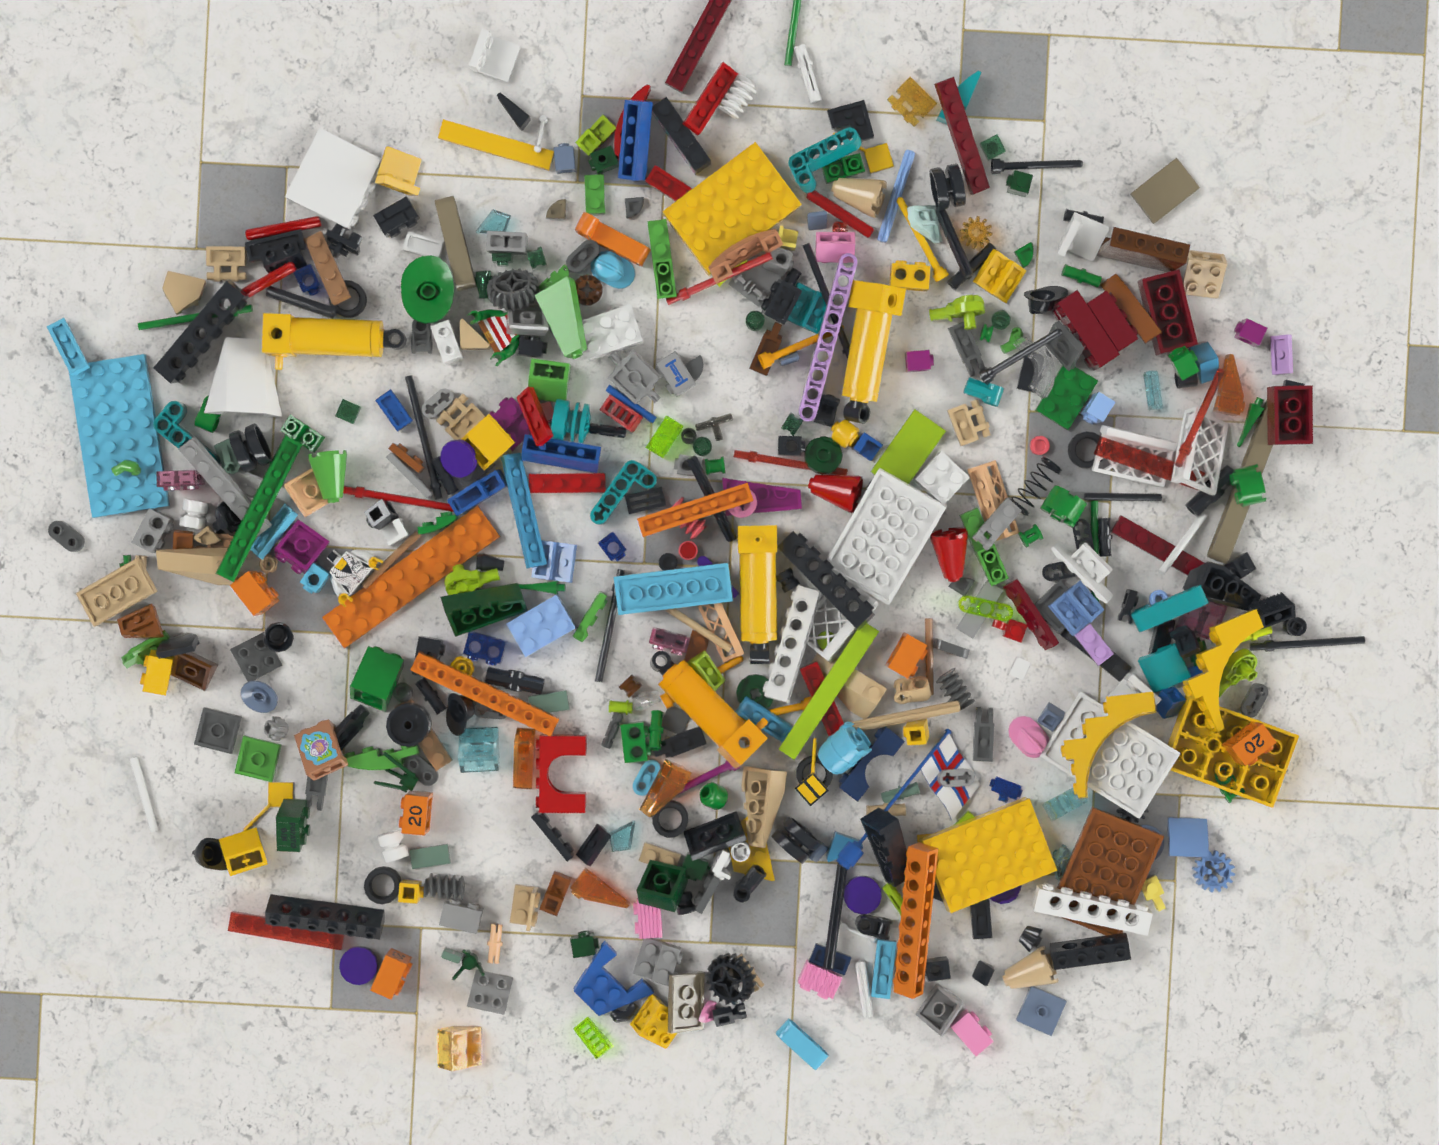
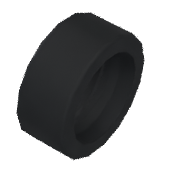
M344 280L347 288H352L358 293V305L352 310H344L338 304L334 306L330 298L328 300L330 306L337 309V314L347 318L356 317L364 311L367 304V296L359 284L354 281Z
M1086 431L1077 434L1071 439L1068 445V455L1073 464L1081 468L1093 467L1095 458L1091 461L1079 459L1076 454V446L1082 439H1091L1098 447L1100 435Z
M812 756L804 758L798 764L796 778L799 784L804 780L803 771L805 767L812 763ZM816 756L815 763H818L824 767L819 757ZM824 767L826 776L822 783L828 787L833 779V773Z
M674 800L660 803L652 815V824L655 831L666 838H674L681 835L688 825L686 808ZM666 808L677 809L681 814V824L674 830L664 829L659 822L660 813Z
M382 866L375 868L368 874L364 882L366 896L376 904L383 905L392 902L399 895L400 875L391 867ZM386 874L392 878L394 890L388 896H379L373 891L372 881L377 875Z

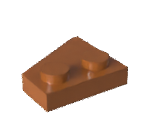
M152 603L117 619L121 635L124 638L164 637L156 608Z

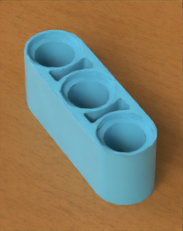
M789 1018L776 1031V1035L814 1070H817L829 1057L828 1053Z

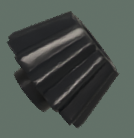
M1027 926L1024 929L1019 942L1028 952H1031L1034 947L1037 948L1043 938L1040 935L1043 929Z

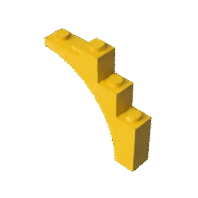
M1256 609L1210 627L1209 636L1216 646L1196 654V664L1203 673L1182 681L1185 695L1190 699L1198 698V707L1204 712L1206 726L1212 732H1219L1225 729L1219 707V687L1223 670L1238 645L1252 633L1264 627Z
M1154 692L1106 697V702H1103L1104 713H1108V716L1086 718L1085 723L1082 724L1083 735H1087V738L1064 740V745H1061L1062 757H1066L1067 761L1074 760V764H1071L1072 775L1076 776L1073 790L1075 795L1078 794V798H1088L1087 783L1090 767L1103 742L1126 722L1140 716L1157 713Z

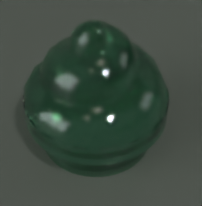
M1005 310L997 311L992 315V325L999 330L1006 329L1010 324L1011 318Z

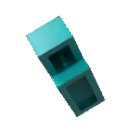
M981 71L975 72L958 86L965 110L980 78ZM941 109L936 121L947 125L943 110Z

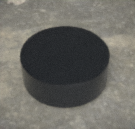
M665 553L659 558V567L663 571L676 569L678 560L675 555Z

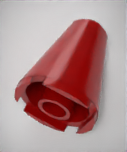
M815 475L814 478H810L808 488L811 489L812 494L848 513H854L858 506V503H856L858 497L861 496L863 479L859 475Z
M960 527L948 528V531L943 532L942 529L935 530L931 533L930 540L943 577L948 579L949 582L959 581L964 573L968 530L966 531L965 528Z

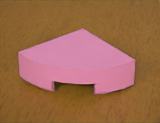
M709 1000L705 1004L700 1014V1022L706 1023L714 1020L712 1010L716 1009L717 1003L715 1001Z

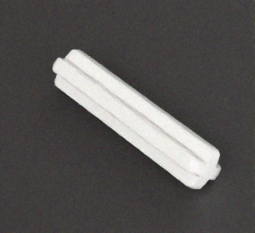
M865 961L855 962L863 1017L870 1018L873 1017V1008Z

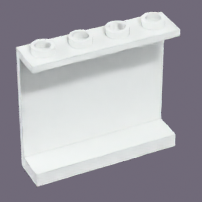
M319 128L285 197L351 231L352 227L355 228L358 224L360 211H363L368 203L366 199L369 193H373L376 187L375 181L382 159Z

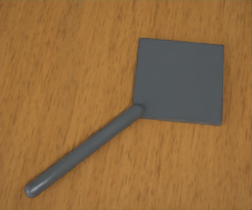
M672 706L666 710L662 720V728L676 734L682 733L690 717L682 709ZM640 732V733H637V734H635V735H632V737H638V736H640L641 732Z

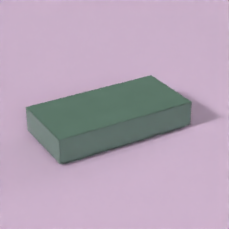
M567 690L528 696L529 704L548 713L569 710Z
M448 844L409 850L412 869L451 863Z

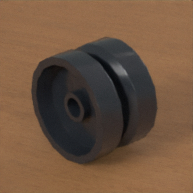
M957 163L947 165L945 173L940 167L929 170L932 196L938 211L948 209L950 201L954 207L966 204L964 182Z
M254 423L246 426L244 433L237 430L229 434L232 450L245 472L255 470L257 462L261 466L271 463L272 455L269 446L257 424Z
M412 702L397 706L390 712L386 722V730L392 741L400 746L407 747L417 745L424 740L431 731L432 726L431 716L427 709L418 703ZM408 721L411 722V728L405 723Z
M788 816L784 820L783 826L789 834L782 829H777L771 837L788 854L803 864L809 858V854L802 846L804 845L807 849L815 851L821 843L803 824Z

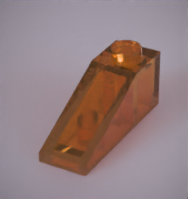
M1228 354L1225 355L1213 412L1239 416L1245 408L1244 394L1234 355Z
M517 728L514 739L513 788L532 789L536 745L535 729Z
M665 759L639 810L650 818L654 816L684 789L692 772L682 765Z
M586 867L570 886V889H572L571 893L578 899L582 897L584 900L622 908H628L630 905L627 899Z

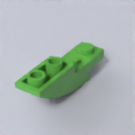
M667 219L647 221L657 299L677 297Z
M976 507L959 515L966 531L968 530L969 542L990 585L994 586L1009 579L995 544L986 551L979 541L976 542L972 538L984 524L979 509ZM987 532L983 534L987 539L990 537Z
M418 745L410 747L401 746V750L397 751L391 748L382 752L388 753L404 765L402 758L418 754L420 750ZM373 746L363 748L362 753L355 754V751L343 754L347 759V766L356 769L385 770L398 767L384 755H381L379 748L374 749Z

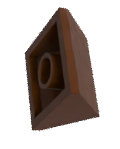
M193 652L175 655L171 675L206 691L218 664Z

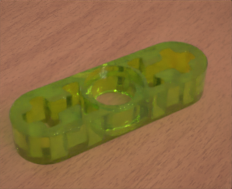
M968 595L960 597L957 603L958 608L965 613L1000 621H1008L1013 616L1012 607L1004 603ZM968 598L970 603L976 604V600H979L976 612H973L974 607L964 609L962 601H966ZM983 603H988L991 607L990 612L987 614H983L980 611V606ZM994 604L998 605L996 609L1003 610L1006 607L1009 615H1005L1002 618V614L995 613V616H992L995 610Z

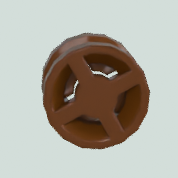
M632 674L619 688L624 690L626 696L630 698L642 684L637 682Z

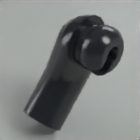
M632 1002L625 1011L615 1009L611 1012L610 1016L616 1023L629 1021L639 1006Z

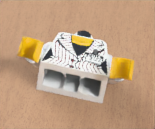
M333 550L327 559L334 564L330 570V580L334 592L338 596V602L346 607L345 601L347 599L352 602L353 599L349 595H353L357 591L361 583L374 569L379 570L376 564L378 562L383 563V560L376 558L368 551H346L341 556Z

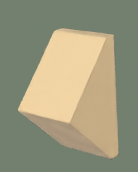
M463 318L460 320V349L490 350L492 348Z

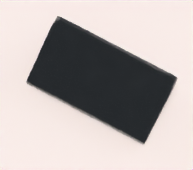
M1171 619L1154 626L1148 654L1155 653L1158 648L1171 644L1172 638L1169 633L1174 630L1176 620Z

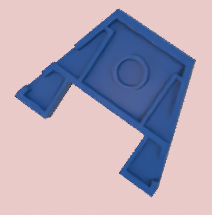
M606 941L601 944L600 950L597 954L595 953L589 967L584 970L573 987L574 992L598 1016L654 993V989L643 978L626 990L603 967L617 956L616 951Z

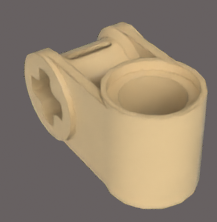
M924 676L908 679L900 678L894 682V688L896 689L894 700L899 704L923 702L931 697L929 682Z

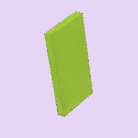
M914 409L875 464L871 473L875 475L878 469L881 468L909 484L946 431Z

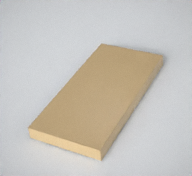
M139 557L80 590L76 595L92 625L95 627L158 591Z

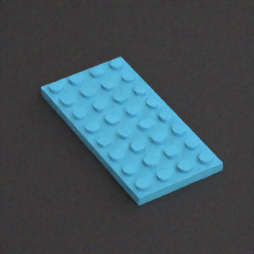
M141 354L89 362L90 368L75 376L69 373L92 518L170 506L167 485H161L160 471H164L159 434L153 426L156 415L146 355ZM124 460H131L139 464L141 473L134 476L131 472L124 471L120 475L115 476L111 468Z

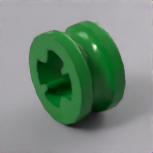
M984 324L979 340L985 339L989 343L994 326L988 327L987 324Z

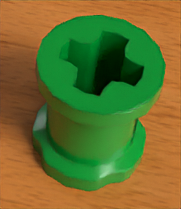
M724 456L720 459H705L706 475L718 472L726 474Z
M1036 524L1029 530L1018 533L1026 548L1036 540L1043 539V535Z

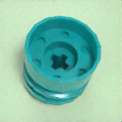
M557 399L552 418L551 431L553 437L551 439L564 441L568 432L570 433L571 442H574L576 434H579L578 443L584 444L591 421L590 404L585 403L581 412L580 402L576 403L574 410H570V401Z

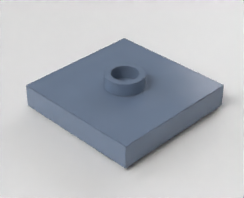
M1032 986L1028 990L1016 1021L1052 1036L1067 1001Z

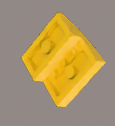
M993 249L973 282L1000 301L1007 303L1026 270L1016 262L1008 259L998 250Z

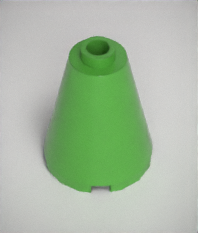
M339 450L318 452L316 457H312V454H309L308 459L323 500H327L328 503L339 502V498H343L347 451L343 450V454H339Z

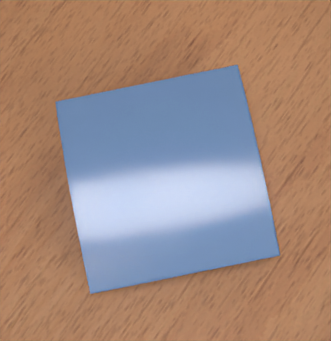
M541 540L547 564L533 567L531 578L572 583L577 545Z
M1081 580L1048 606L1072 636L1076 635L1104 611V608Z
M1168 817L1169 856L1209 857L1207 819Z

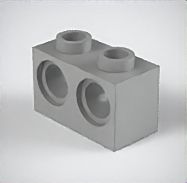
M487 231L486 251L492 254L527 255L528 236L522 232Z
M149 508L131 543L150 553L162 550L165 545L163 540L167 534L171 533L174 524H172L174 519L156 509ZM158 518H161L163 521L161 528H157L155 525ZM149 535H152L154 538V543L151 546L147 543Z

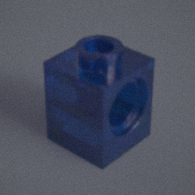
M312 264L293 272L305 295H316L324 287ZM308 277H313L314 279L311 286L305 285V280Z
M614 531L598 542L611 561L616 560L618 562L626 556L624 552L627 551V548ZM612 542L619 545V550L615 554L611 553L608 549L609 544Z

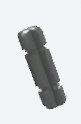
M613 713L611 718L613 720L610 721L605 734L606 737L601 744L603 747L611 748L612 740L615 739L620 726L619 723L623 719L622 713Z

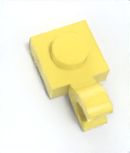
M1154 875L1147 878L1141 889L1146 901L1152 899L1158 911L1166 909L1160 898L1164 891L1157 876Z

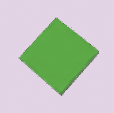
M243 736L234 773L273 782L282 744Z

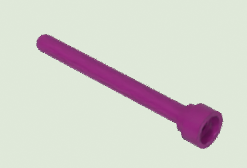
M726 760L724 764L656 797L655 801L657 804L663 803L727 770L736 771L741 766L735 769Z

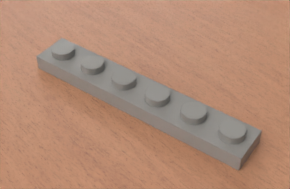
M195 436L192 437L178 450L242 521L251 500ZM267 518L257 537L271 527L272 524Z

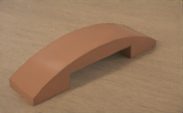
M776 229L763 231L751 235L726 249L708 268L714 281L718 283L732 275L731 269L763 250L765 253L772 252L782 246L783 243Z

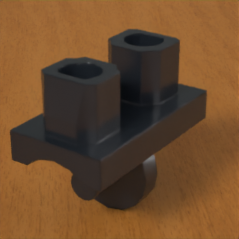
M336 224L332 230L328 229L325 234L327 240L331 242L329 248L334 250L333 257L338 258L340 255L347 257L349 252L358 256L362 236L352 232L349 239L344 238L343 235L346 232V228L339 224Z

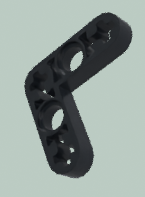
M1078 519L1072 528L1076 549H1079V544L1082 541H1088L1091 548L1095 551L1089 523L1084 519ZM1078 522H1082L1083 525L1087 526L1084 529V535L1089 534V538L1077 540V536H1081L1080 531L1075 529L1078 526ZM1063 561L1048 564L1042 570L1043 577L1048 581L1077 576L1075 573H1065L1064 566L1066 564ZM1061 564V571L1064 576L1059 577V573L1054 574V578L1045 575L1048 567L1056 570L1058 569L1057 565Z

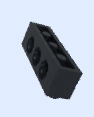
M1126 933L1050 943L1054 970L1131 960Z

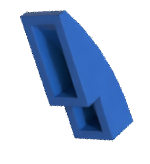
M497 469L447 499L455 515L459 516L506 488L505 476L501 469Z

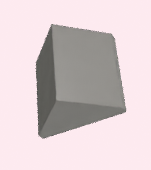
M529 305L528 307H522L521 310L519 308L514 311L512 309L507 310L506 334L546 335L549 326L540 306Z
M936 983L915 1015L936 1033L943 1036L964 1004L960 998Z

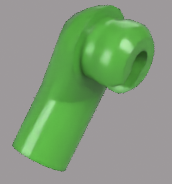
M1013 328L1009 342L1000 346L1004 354L1020 347L1023 339L1021 328Z
M124 460L111 468L115 476L120 475L124 471L131 472L134 476L141 473L139 464L131 460Z

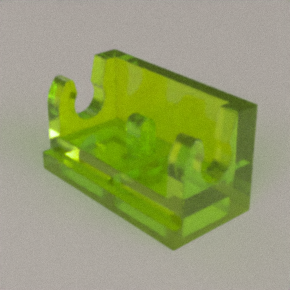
M665 416L645 448L664 459L684 426L669 416Z

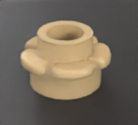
M266 555L263 560L260 559L259 566L264 573H273L277 570L278 560L276 557Z

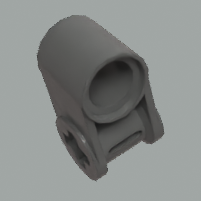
M413 320L412 354L416 352L432 354L431 323L426 324L425 330L419 331L417 328L418 322Z

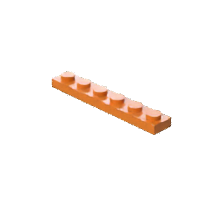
M748 483L637 518L642 536L645 537L753 502L754 500Z

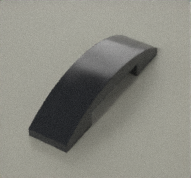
M1065 628L1060 635L1092 659L1076 637L1072 636ZM1116 653L1099 665L1119 682L1132 668Z

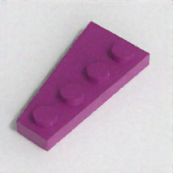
M722 478L723 490L748 483L750 490L753 491L757 499V506L753 513L802 509L801 491L799 489ZM725 510L726 516L732 515L729 510Z

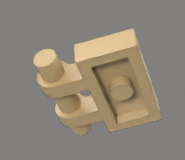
M206 246V266L214 267V272H207V280H214L215 282H221L222 280H232L233 282L246 280V272H239V267H246V247ZM221 267H231V272H222Z
M464 394L458 399L455 398L452 401L453 404L446 411L443 410L440 413L441 416L436 420L441 426L446 421L450 424L445 431L454 440H461L486 417L473 403L467 408L463 405L468 400ZM460 409L462 413L454 420L451 416Z
M978 399L971 401L973 409L969 411L966 404L947 410L960 446L979 440L977 435L979 431H982L983 437L991 435L989 431L990 425L984 418V409L980 406ZM972 415H976L979 423L978 426L974 427L971 419Z

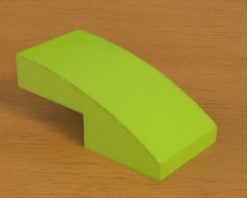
M602 114L592 127L588 128L575 143L590 156V153L595 152L616 131V126Z

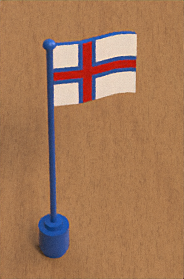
M945 729V734L886 806L884 811H888L921 770L929 787L945 806L950 819H954L980 786V783L973 769L959 753L950 736L952 733L950 729ZM945 769H970L975 776L974 782L969 786L944 787L937 781L938 773ZM964 772V775L958 776V779L965 780L966 782V779H969V775H966ZM946 773L943 780L947 784L948 780H954V776H947ZM866 833L859 842L854 841L852 843L849 841L837 855L838 859L836 861L846 870H849L850 867L853 868L864 854L861 844L867 838Z

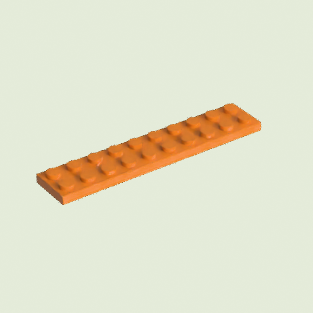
M477 505L381 574L367 589L363 587L352 595L353 601L350 602L347 599L345 601L346 607L340 604L322 618L341 645L346 648L451 573L453 566L462 565L501 536Z

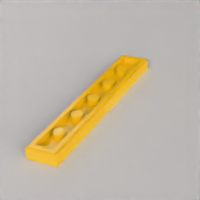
M444 119L438 135L440 140L548 171L554 156V151L541 148V152L537 153L534 151V145Z

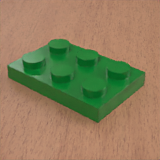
M1062 365L1035 411L1064 429L1069 430L1098 380L1077 367L1068 371Z

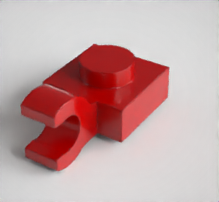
M1008 618L1007 623L994 619L992 627L1004 630L1003 637L1022 643L1027 624Z

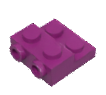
M505 397L499 403L500 408L496 412L491 411L489 414L515 442L509 448L513 452L524 441L525 434L530 435L531 432L519 403L513 397L509 399Z
M298 519L275 547L274 553L277 554L275 557L282 563L287 561L291 564V569L297 574H306L310 566L317 562L318 557L326 549L330 541Z

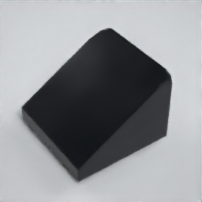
M979 960L972 977L982 985L988 986L995 970L992 965Z

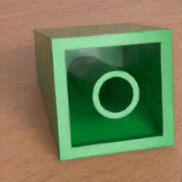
M368 646L350 685V699L386 712L393 696V690L403 670L404 659L398 654L386 653L380 647Z

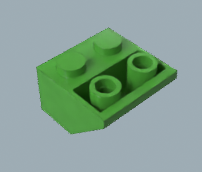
M531 358L528 387H534L539 400L556 402L557 399L567 400L571 365L569 363Z

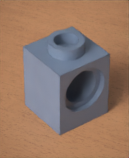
M569 143L558 144V147H554L556 173L576 172L573 146H569Z

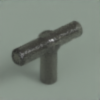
M731 413L720 417H712L710 420L695 424V428L697 431L712 427L716 441L723 440L719 425L732 421L733 417Z

